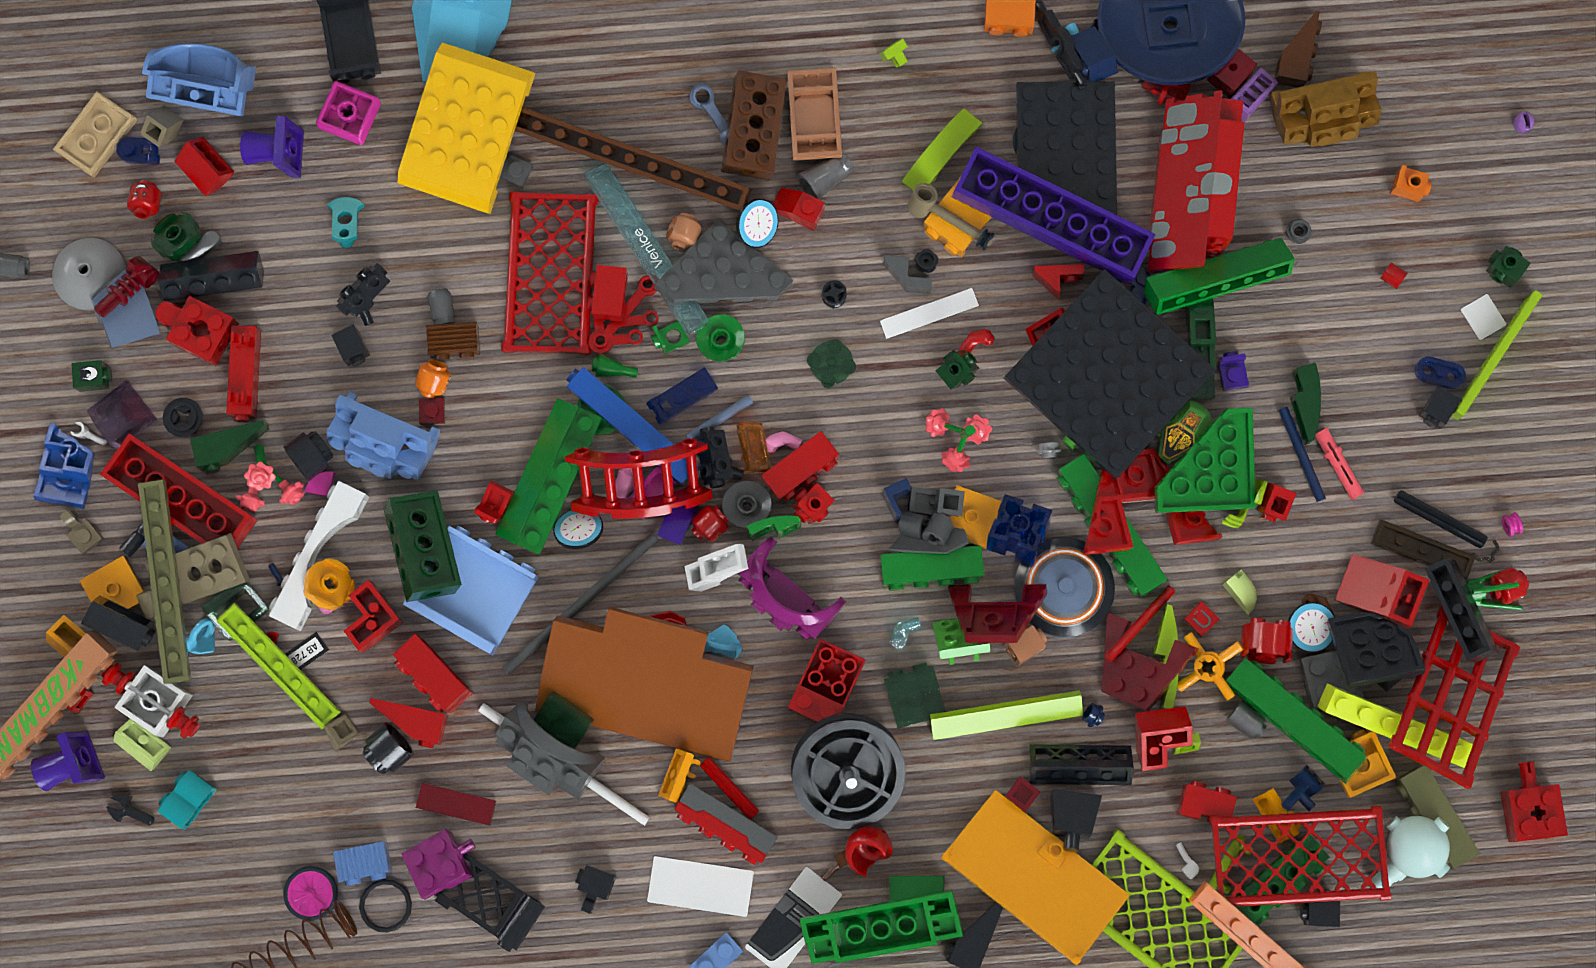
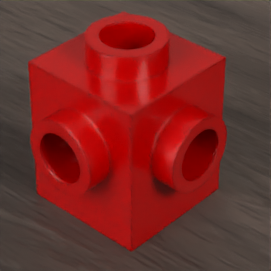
M818 483L810 485L807 490L802 488L795 495L794 499L796 502L791 507L795 510V516H799L803 523L807 522L810 524L815 521L819 523L828 515L829 511L827 508L835 500Z

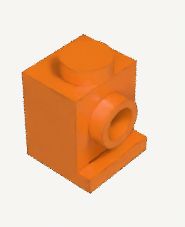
M1401 165L1396 172L1390 194L1419 202L1423 196H1428L1432 186V182L1428 181L1430 174ZM1411 181L1418 182V185L1414 186Z

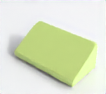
M129 719L115 732L113 739L116 744L150 771L156 768L171 749L158 736H155L132 719Z

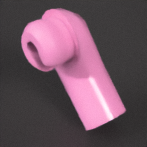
M781 431L766 438L765 449L770 453H775L778 447L785 445L796 450L801 446L803 440Z

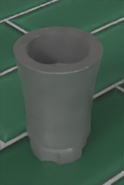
M842 152L841 158H827L812 168L797 174L803 190L820 200L834 186L847 178V175L853 172L854 168L849 158Z

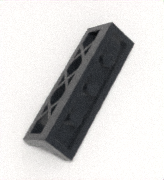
M1030 744L1029 746L1030 784L1132 785L1134 765L1131 745ZM1035 753H1045L1050 757L1048 759H1036ZM1072 754L1075 758L1072 760L1065 759L1062 755ZM1089 754H1097L1101 758L1091 760L1087 756ZM1115 754H1126V760H1116L1112 756Z

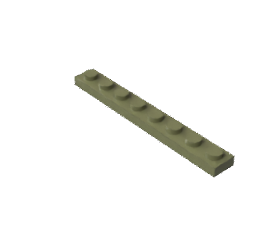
M157 480L139 483L138 488L163 683L168 685L192 681L166 481Z

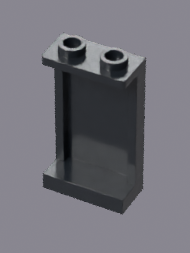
M316 0L320 7L330 66L329 76L332 81L345 84L351 82V79H372L375 75L381 74L369 0Z

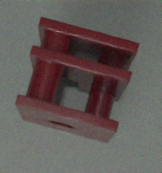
M1238 49L1233 58L1221 70L1211 75L1207 81L1219 91L1223 90L1222 93L1231 99L1253 73L1257 63Z

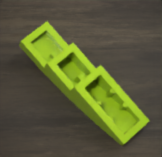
M1168 604L1163 609L1152 656L1162 658L1161 663L1166 664L1175 639L1178 640L1173 606ZM1178 674L1163 694L1160 709L1174 708Z

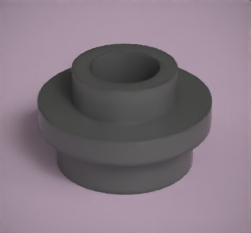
M1302 219L1291 221L1286 229L1288 239L1296 244L1305 243L1310 238L1312 232L1309 223ZM1296 228L1302 230L1301 236L1295 234L1294 230Z

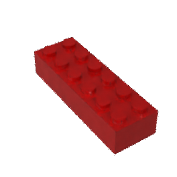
M130 433L100 473L102 477L139 502V483L165 480L171 523L201 544L231 533L238 549L258 521Z

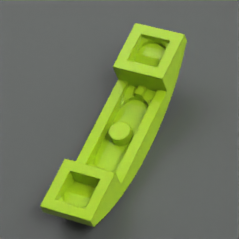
M963 108L927 147L903 178L902 183L912 191L920 183L931 185L964 143L971 139L983 123Z

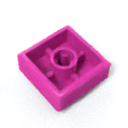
M334 81L317 118L316 125L323 131L358 145H363L381 106V102L376 96ZM352 109L353 115L346 117L344 112H349Z

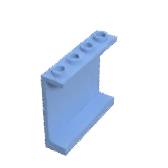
M449 526L447 529L462 585L455 594L406 602L405 600L403 605L493 656L539 577L534 574L536 569L522 562L521 565H518L512 561L514 557L505 551L500 550L498 554L490 549L492 544L482 538L475 541L469 537L470 532L460 526L454 529Z

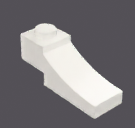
M735 544L698 558L697 562L685 566L688 588L691 591H704L721 585L720 582L748 569L744 544Z

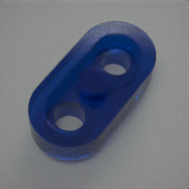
M1428 356L1422 358L1415 365L1416 377L1428 384L1447 389H1456L1466 379L1464 368L1453 362ZM1424 367L1430 369L1431 373L1429 375L1424 373ZM1448 373H1451V374L1454 375V377H1455V380H1454V381H1450V380L1448 379V377H1447Z

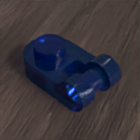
M127 137L120 140L117 144V154L126 163L160 164L159 147L146 138ZM144 148H149L148 154H143Z

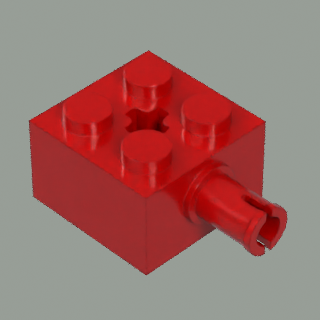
M1535 761L1518 763L1522 783L1520 789L1500 792L1509 842L1568 836L1560 785L1541 786L1538 784L1534 765ZM1536 810L1537 816H1531V811Z

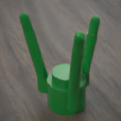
M1500 571L1477 579L1467 580V585L1478 607L1508 610L1523 609L1521 605L1482 601V599H1486V592L1519 587L1520 584L1518 582L1487 587L1484 584H1480L1490 580L1494 574Z

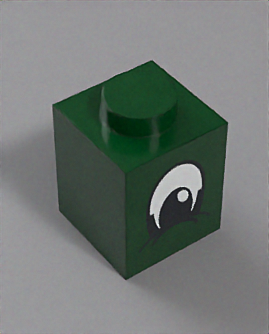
M102 360L72 363L73 388L79 392L110 389L109 382L112 381L111 367H108Z

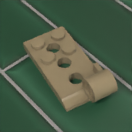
M231 533L175 553L182 605L250 580ZM213 559L221 563V571L214 569ZM146 563L145 567L149 574V566L148 563ZM192 567L199 569L200 579L192 575ZM149 589L136 595L146 619L155 616L152 590Z

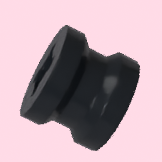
M837 280L827 282L822 290L824 304L834 309L841 307L845 303L847 298L845 285Z

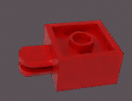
M191 296L188 297L183 308L172 302L164 301L159 304L155 312L157 320L162 325L171 329L166 337L169 343L215 367L230 342L231 326H239V323L233 317Z

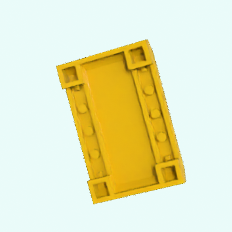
M442 42L435 53L398 170L397 183L491 214L498 193L496 187L525 97L529 96L536 73Z

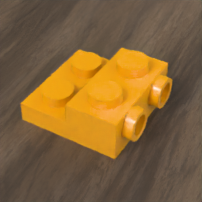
M1365 729L1351 734L1352 740L1349 742L1355 741L1365 749L1364 754L1367 755V758L1346 784L1340 780L1348 798H1352L1396 778L1378 737L1373 731L1367 733Z

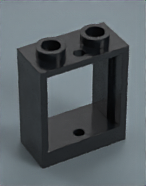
M100 595L92 601L81 624L136 651L142 645L146 647L156 632L152 628L155 623L154 621L146 619L144 616Z

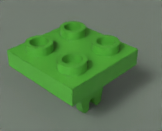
M944 619L932 622L940 659L948 658L949 665H954V657L973 654L974 661H979V653L991 652L990 643H966L958 619Z

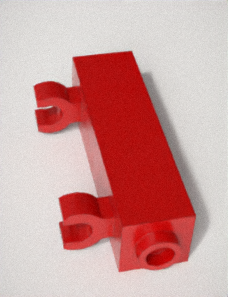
M231 326L226 414L234 418L235 422H249V418L257 419L261 331L256 326Z

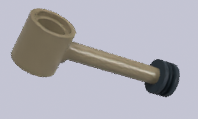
M920 183L915 186L907 204V209L913 216L925 218L932 212L977 240L976 246L980 245V248L983 247L982 250L985 251L992 244L994 233H988V229L981 232L936 203L938 193L932 185Z

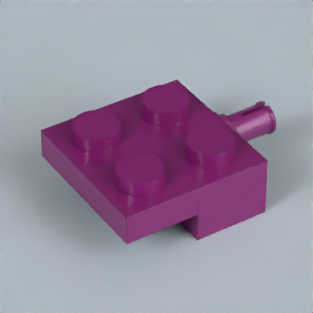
M444 829L401 853L421 899L426 900L443 889H451L472 877L463 854L475 849L476 846L471 838L458 846L453 833Z

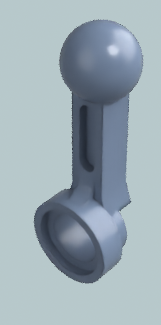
M705 84L696 85L690 91V103L695 108L704 109L721 133V143L725 145L727 122L714 104L713 90ZM698 90H705L708 93L709 99L706 103H699L696 100L695 94Z

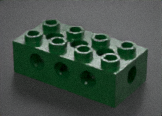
M438 490L389 498L383 510L406 602L455 594L462 583Z

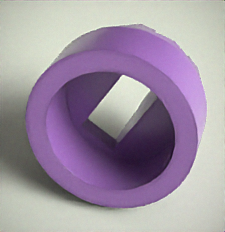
M1521 112L1513 120V127L1520 133H1526L1534 126V117L1529 112ZM1524 117H1526V119H1527V123H1528V126H1527V127H1526V123H1525V118H1524Z

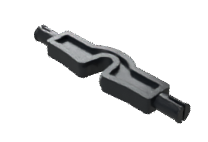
M1037 1L1035 9L1040 16L1038 24L1049 46L1055 47L1059 45L1056 55L1058 62L1065 70L1069 79H1075L1080 89L1087 87L1089 83L1082 73L1084 65L1074 49L1070 33L1060 25L1053 10H1047L1043 1Z

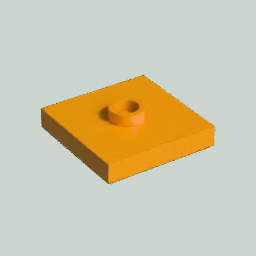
M956 485L955 490L965 491L962 516L949 518L952 520L954 527L965 530L969 544L981 546L987 550L1004 502Z
M124 555L79 580L91 603L100 595L131 610L140 605L136 595L144 592L140 581Z

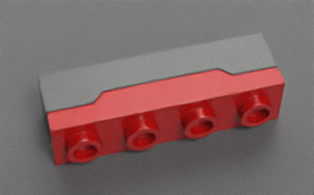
M689 784L680 802L674 809L679 812L677 815L678 819L688 825L692 821L700 825L698 831L709 838H712L713 835L718 836L722 839L720 843L722 846L732 852L735 848L744 852L742 858L753 865L757 861L761 864L763 863L766 855H768L778 838L692 784Z

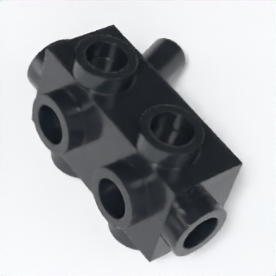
M378 263L369 268L364 267L357 274L356 277L358 279L352 286L347 285L340 292L339 295L341 297L337 300L338 304L336 307L346 316L350 314L357 317L360 314L365 326L374 323L369 309L374 305L372 300L390 282L386 277L387 271Z
M714 427L700 429V435L696 437V440L708 445L707 450L697 454L701 464L700 476L704 480V485H710V488L714 489L725 486V482L733 477L742 479L744 470L732 466V460L729 458L724 429L714 430Z

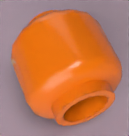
M433 359L420 365L415 379V386L421 391V395L427 398H434L446 392L451 377L447 365Z

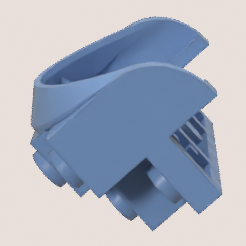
M195 43L176 44L151 49L147 53L142 69V74L148 75L146 98L236 116H244L247 91H253L256 66L243 63L237 56L225 49Z
M349 392L347 397L339 395L335 402L336 416L327 429V443L337 450H345V460L354 467H361L378 477L391 479L393 475H400L403 478H412L418 481L435 451L440 430L432 427L427 432L356 402L357 395ZM404 444L409 447V449L400 451Z

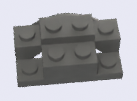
M523 700L505 716L495 734L498 736L496 743L513 755L507 767L547 795L558 785L570 795L579 799L606 759L601 754H589L571 748L551 736L533 720L528 711V704Z

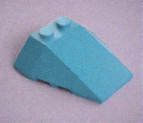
M413 0L412 13L422 81L424 83L427 82L435 53L442 42L488 57L491 50L495 48L496 41L501 32L505 30L508 24L512 0Z

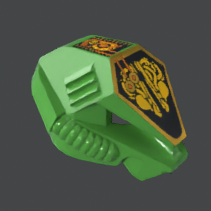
M1187 401L1157 434L1160 440L1157 446V454L1162 461L1168 465L1178 462L1212 424V417L1207 408L1198 402Z

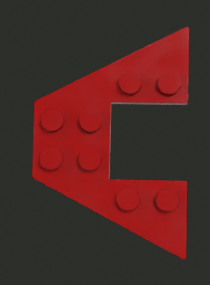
M1144 449L1116 480L1102 469L1083 552L1084 555L1126 551L1134 547L1122 502L1155 499V486L1170 469L1161 462V458L1154 449ZM1203 511L1165 513L1174 545L1217 541L1222 538V534H1217L1205 519L1206 514Z

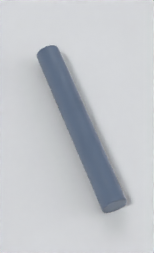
M749 395L745 396L686 434V437L696 439L700 435V429L717 427L753 404L752 399Z

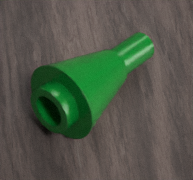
M600 353L599 357L593 358L591 371L595 372V377L624 375L636 378L638 368L624 366L622 363Z

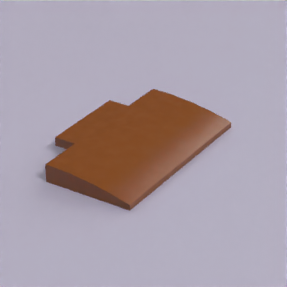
M609 607L604 627L557 615L553 620L535 712L731 762L754 666L704 653L709 632L614 607Z

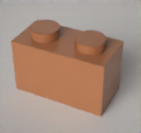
M1032 625L1023 632L1017 643H1005L1003 646L1017 667L1042 652L1046 648L1045 642H1047V639L1040 628L1036 630Z

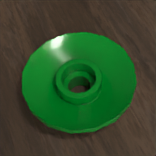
M714 315L707 318L699 326L696 333V344L700 353L707 359L715 362H726L735 358L741 352L745 343V332L741 323L728 315ZM720 338L726 339L724 344L717 343Z

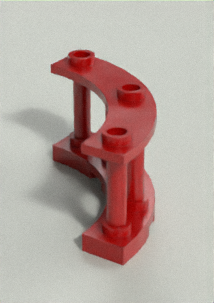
M687 438L675 445L643 452L634 450L629 453H608L590 450L586 447L578 448L573 453L565 456L566 462L579 465L582 488L580 498L571 502V510L593 517H599V513L612 514L614 519H631L666 515L672 513V508L685 506V509H689L713 499L711 489L703 487L698 483L696 454L707 450L708 445L694 438ZM686 458L689 485L686 488L674 491L671 462ZM661 464L664 493L662 495L646 497L642 467ZM589 467L603 468L607 497L592 493ZM632 468L635 498L617 497L614 469Z

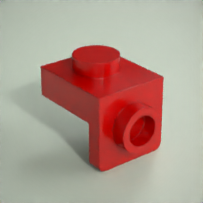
M492 480L488 484L481 503L475 508L474 513L487 523H497L503 518L514 491Z

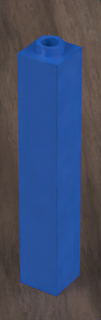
M584 367L580 371L575 368L566 379L569 382L566 387L569 391L640 451L656 450L674 445ZM686 458L671 462L672 478L680 485L688 477Z

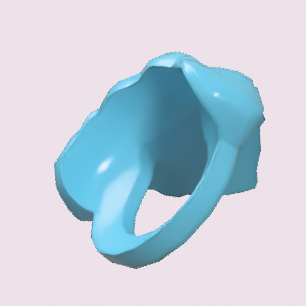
M204 618L199 621L192 629L189 638L186 637L189 652L204 654L215 651V624L211 619Z
M722 625L708 634L704 652L721 653L736 659L742 651V645H740L737 635L728 626Z

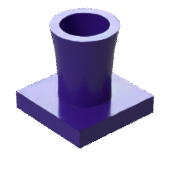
M276 116L275 134L244 131L240 140V153L243 162L246 165L273 161L274 166L291 178H301L304 130L286 116Z
M88 731L64 732L57 735L61 751L34 758L31 761L33 778L43 791L51 790L70 777L73 784L92 783L105 779Z

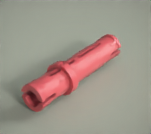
M1327 427L1316 433L1315 437L1325 453L1323 455L1325 460H1329L1347 491L1350 500L1364 494L1365 491H1363L1341 452L1343 451L1342 447H1338L1329 428Z

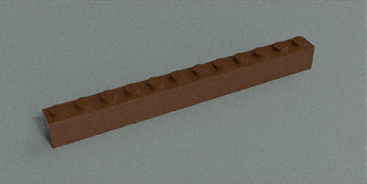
M524 107L521 109L515 131L739 211L748 202L752 188Z

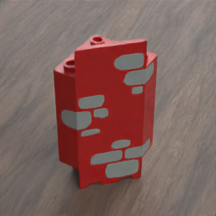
M1223 90L1215 91L1213 97L1196 94L1186 96V100L1166 99L1163 129L1159 135L1149 229L1150 232L1155 234V237L1149 247L1148 271L1156 272L1204 267L1205 258L1211 259L1223 254L1233 239L1245 122H1241L1243 101L1222 98Z

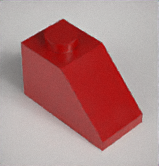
M781 188L773 202L779 215L812 231L815 230L825 211V202L805 192Z

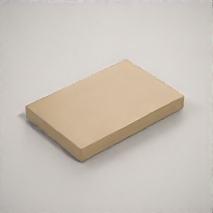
M96 91L53 150L95 178L138 120Z

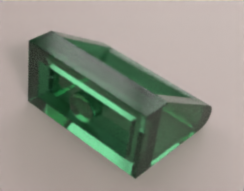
M249 581L225 589L202 607L203 611L229 641L233 638L216 621L219 618L218 614L246 592L260 605L248 614L254 622L269 611L268 605Z

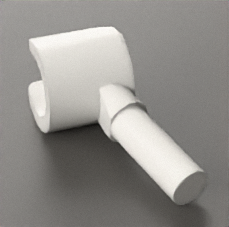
M75 422V424L82 427V430L78 434L71 431L73 436L79 439H91L103 446L107 444V440L90 432L86 425L81 422Z
M1180 842L1176 847L1183 860L1187 863L1181 870L1189 879H1192L1198 874L1199 867L1191 860Z

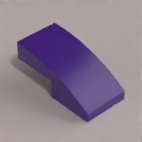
M699 505L689 509H685V506L672 508V513L666 514L657 536L681 546Z

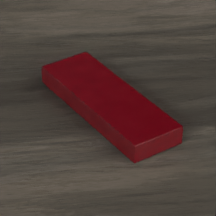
M422 783L415 808L490 826L497 801Z

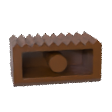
M477 322L426 325L427 348L430 358L446 362L450 360L449 357L471 360L474 359V355H480L479 326Z

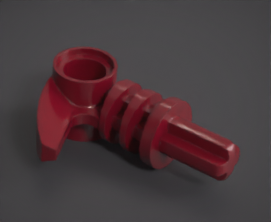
M141 256L133 257L128 261L125 270L126 274L124 273L121 276L123 281L118 279L115 282L116 287L109 285L107 287L108 294L95 305L94 310L99 316L106 317L119 304L126 306L129 301L127 297L132 298L135 295L133 291L138 293L141 290L140 285L145 289L151 287L157 281L159 271Z

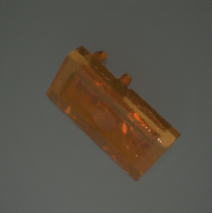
M739 423L736 426L743 452L741 461L745 462L746 467L743 470L744 473L767 472L771 469L762 423Z

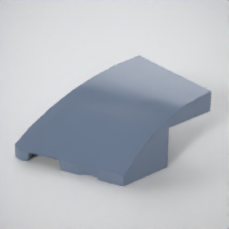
M125 270L91 299L93 307L108 294L107 287L109 285L116 287L115 282L118 279L123 281L121 276L124 273L126 274ZM141 285V290L138 293L133 291L135 295L132 298L127 297L129 301L126 306L119 304L106 317H101L96 313L98 322L104 326L110 348L160 334L147 294Z

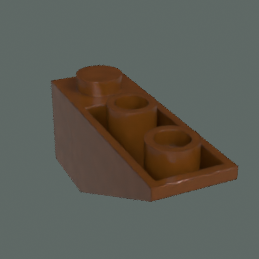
M1316 11L1279 57L1275 73V79L1279 84L1299 88L1303 87L1307 81H1311L1314 67L1310 66L1311 58H1315L1318 44L1314 43L1315 35L1319 36L1322 21L1318 20L1320 12Z

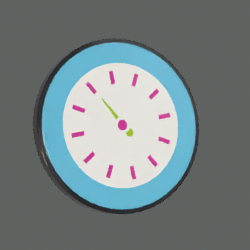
M757 198L750 200L741 208L737 217L736 230L739 239L749 247L759 248L765 246L776 234L778 213L774 205L765 199Z
M569 510L562 514L555 522L553 528L554 537L565 548L583 549L591 546L601 537L604 528L603 521L600 515L599 517H593Z
M1307 602L1296 607L1288 619L1293 629V645L1309 653L1320 652L1329 647L1333 640L1327 621L1329 618L1335 617L1332 611L1325 605L1316 602Z

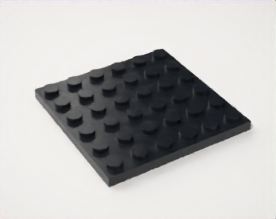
M1104 269L1004 376V379L1116 480L1216 369Z

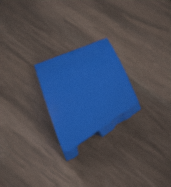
M50 423L44 441V454L39 466L40 476L33 497L38 501L84 509L91 483L94 452L85 445L78 443L71 435L68 436L61 431L56 424Z

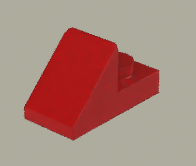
M1084 264L1034 266L1032 276L1059 299L1060 280H1064L1065 284L1078 283V280H1082L1084 276Z

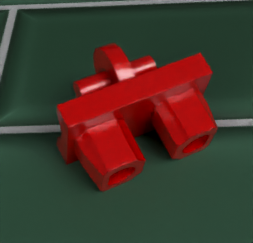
M1145 81L1142 88L1158 96L1157 104L1162 105L1164 99L1175 98L1177 100H1185L1191 85H1161Z

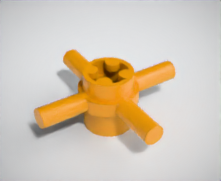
M1192 632L1186 635L1184 639L1188 645L1199 650L1196 653L1197 658L1194 662V671L1178 682L1177 688L1182 692L1201 679L1206 682L1214 681L1227 701L1236 696L1222 675L1225 671V662L1244 649L1241 643L1237 641L1218 654L1213 651L1205 652ZM1213 660L1216 664L1212 667L1214 673L1209 674L1206 668L1203 667V662H1211Z

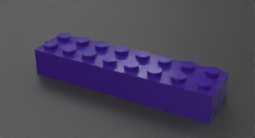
M975 147L951 196L1101 271L1105 269L1113 277L1127 284H1130L1135 278L1155 237L1154 233L978 147Z

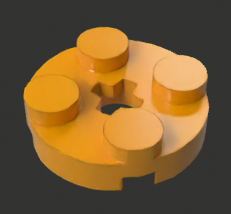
M324 559L323 561L316 562L307 570L304 576L303 593L307 599L311 600L318 607L336 610L351 599L348 595L355 590L354 579L351 580L350 570L345 564L335 559ZM332 580L331 584L334 588L328 589L324 581Z

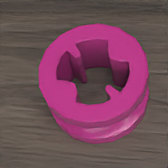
M1516 512L1511 513L1510 517L1508 515L1502 516V525L1508 537L1514 536V533H1523L1522 522Z

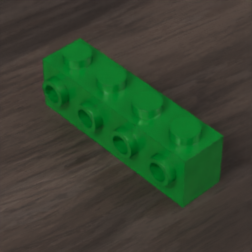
M1304 834V835H1303L1300 839H1298L1297 841H1301L1302 838H1303L1306 834ZM1308 835L1302 843L1303 847L1312 854L1320 847L1311 835ZM1295 843L1283 853L1289 855L1295 848ZM1297 848L1291 855V860L1299 867H1303L1309 860V855L1301 848ZM1321 849L1317 854V859L1327 866L1325 862L1330 857ZM1280 855L1269 865L1277 869L1284 860L1283 856ZM1314 860L1305 868V872L1308 875L1312 873L1317 875L1323 870V867ZM1285 862L1280 868L1279 873L1287 881H1291L1298 873V870L1291 863ZM1266 867L1256 878L1265 883L1271 876L1272 871ZM1300 874L1293 882L1297 891L1308 883L1307 877L1303 874ZM1274 876L1268 882L1267 887L1271 890L1272 894H1282L1286 883L1278 876ZM1252 879L1242 890L1246 893V896L1257 895L1260 885ZM1283 904L1238 906L1236 908L1253 923L1256 922L1259 925L1270 916L1268 911L1274 906L1279 908Z

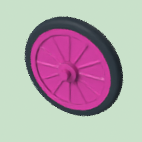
M307 866L296 870L289 876L284 886L283 898L287 909L294 916L302 920L314 921L319 919L320 909L332 911L334 908L333 902L338 898V888L334 878L326 870L315 866ZM325 911L321 912L322 918L328 915Z

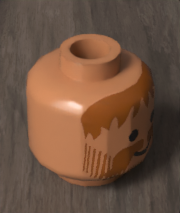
M681 213L672 218L666 238L671 243L673 249L684 252L685 249H689L697 242L702 227L695 216Z

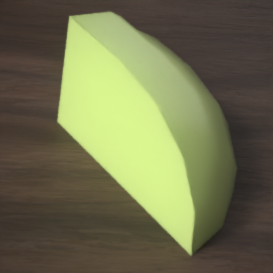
M1241 569L1227 580L1223 586L1249 616L1255 608L1257 594L1252 581Z

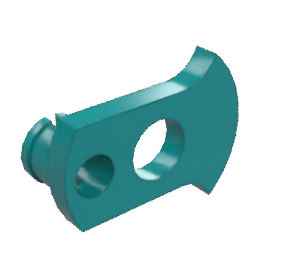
M342 197L327 204V207L333 212L332 239L339 242L341 247L349 248L354 244V240L357 239L358 213L364 208V204L355 198ZM343 215L352 217L351 222L348 224H341L338 221Z

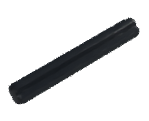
M1402 490L1394 498V503L1478 548H1482L1487 541V535Z

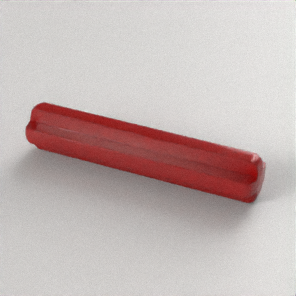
M708 757L701 763L700 767L748 819L751 820L758 814L759 810L711 758Z

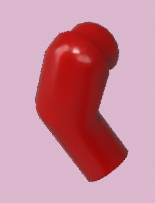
M988 329L970 332L958 351L965 350L971 353L976 345L982 343L990 346L993 344L995 337Z

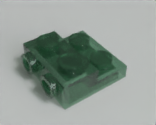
M926 662L912 666L913 671L904 674L902 669L888 673L889 678L884 679L897 729L930 720V714L946 712L933 665L928 667Z

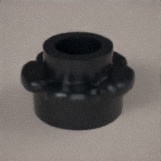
M929 249L918 252L914 258L916 269L926 273L933 272L939 261L937 255Z

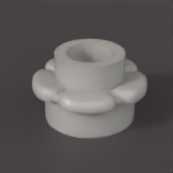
M1059 442L1039 444L1037 454H1042V459L1057 458V453L1062 450L1059 449Z

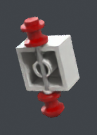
M117 662L114 665L111 664L102 672V684L108 686L112 683L116 686V693L119 695L123 694L114 708L155 736L164 738L168 730L174 727L181 730L180 737L183 739L188 736H194L200 727V724H198L199 717L194 715L189 718L185 715L186 709L184 708L193 695L176 683L165 685L163 683V675L152 667L144 665L135 677L133 672L123 673L121 671L122 665Z

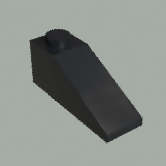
M997 902L993 904L963 932V937L956 938L955 943L950 941L945 956L949 957L948 963L959 968H980L1003 910L1000 904Z

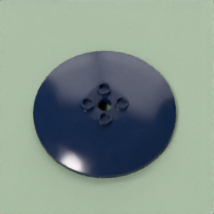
M1100 0L1097 23L1099 33L1115 54L1116 63L1125 71L1151 83L1184 85L1210 77L1221 70L1233 58L1243 39L1246 18L1242 0ZM1172 21L1177 26L1173 29H1168L1164 26V23Z

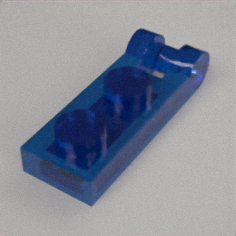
M704 367L659 396L652 398L646 405L649 410L654 411L656 414L655 419L661 425L718 390V387ZM667 401L671 408L665 411L662 404Z

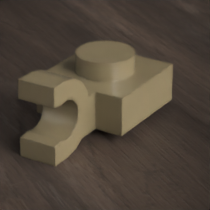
M66 510L59 516L72 530L66 536L83 555L104 539L89 520L85 519L83 522H80L72 511Z

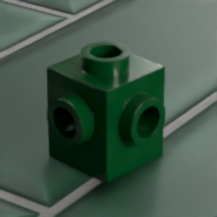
M1505 246L1501 251L1496 249L1487 261L1490 263V266L1486 271L1495 282L1504 283L1511 288L1518 282L1531 263L1522 257L1523 255L1519 250Z
M952 350L943 358L944 363L935 371L952 390L958 388L961 384L966 386L976 378L974 373L980 368L976 365V358L969 351L960 350L955 352V350Z

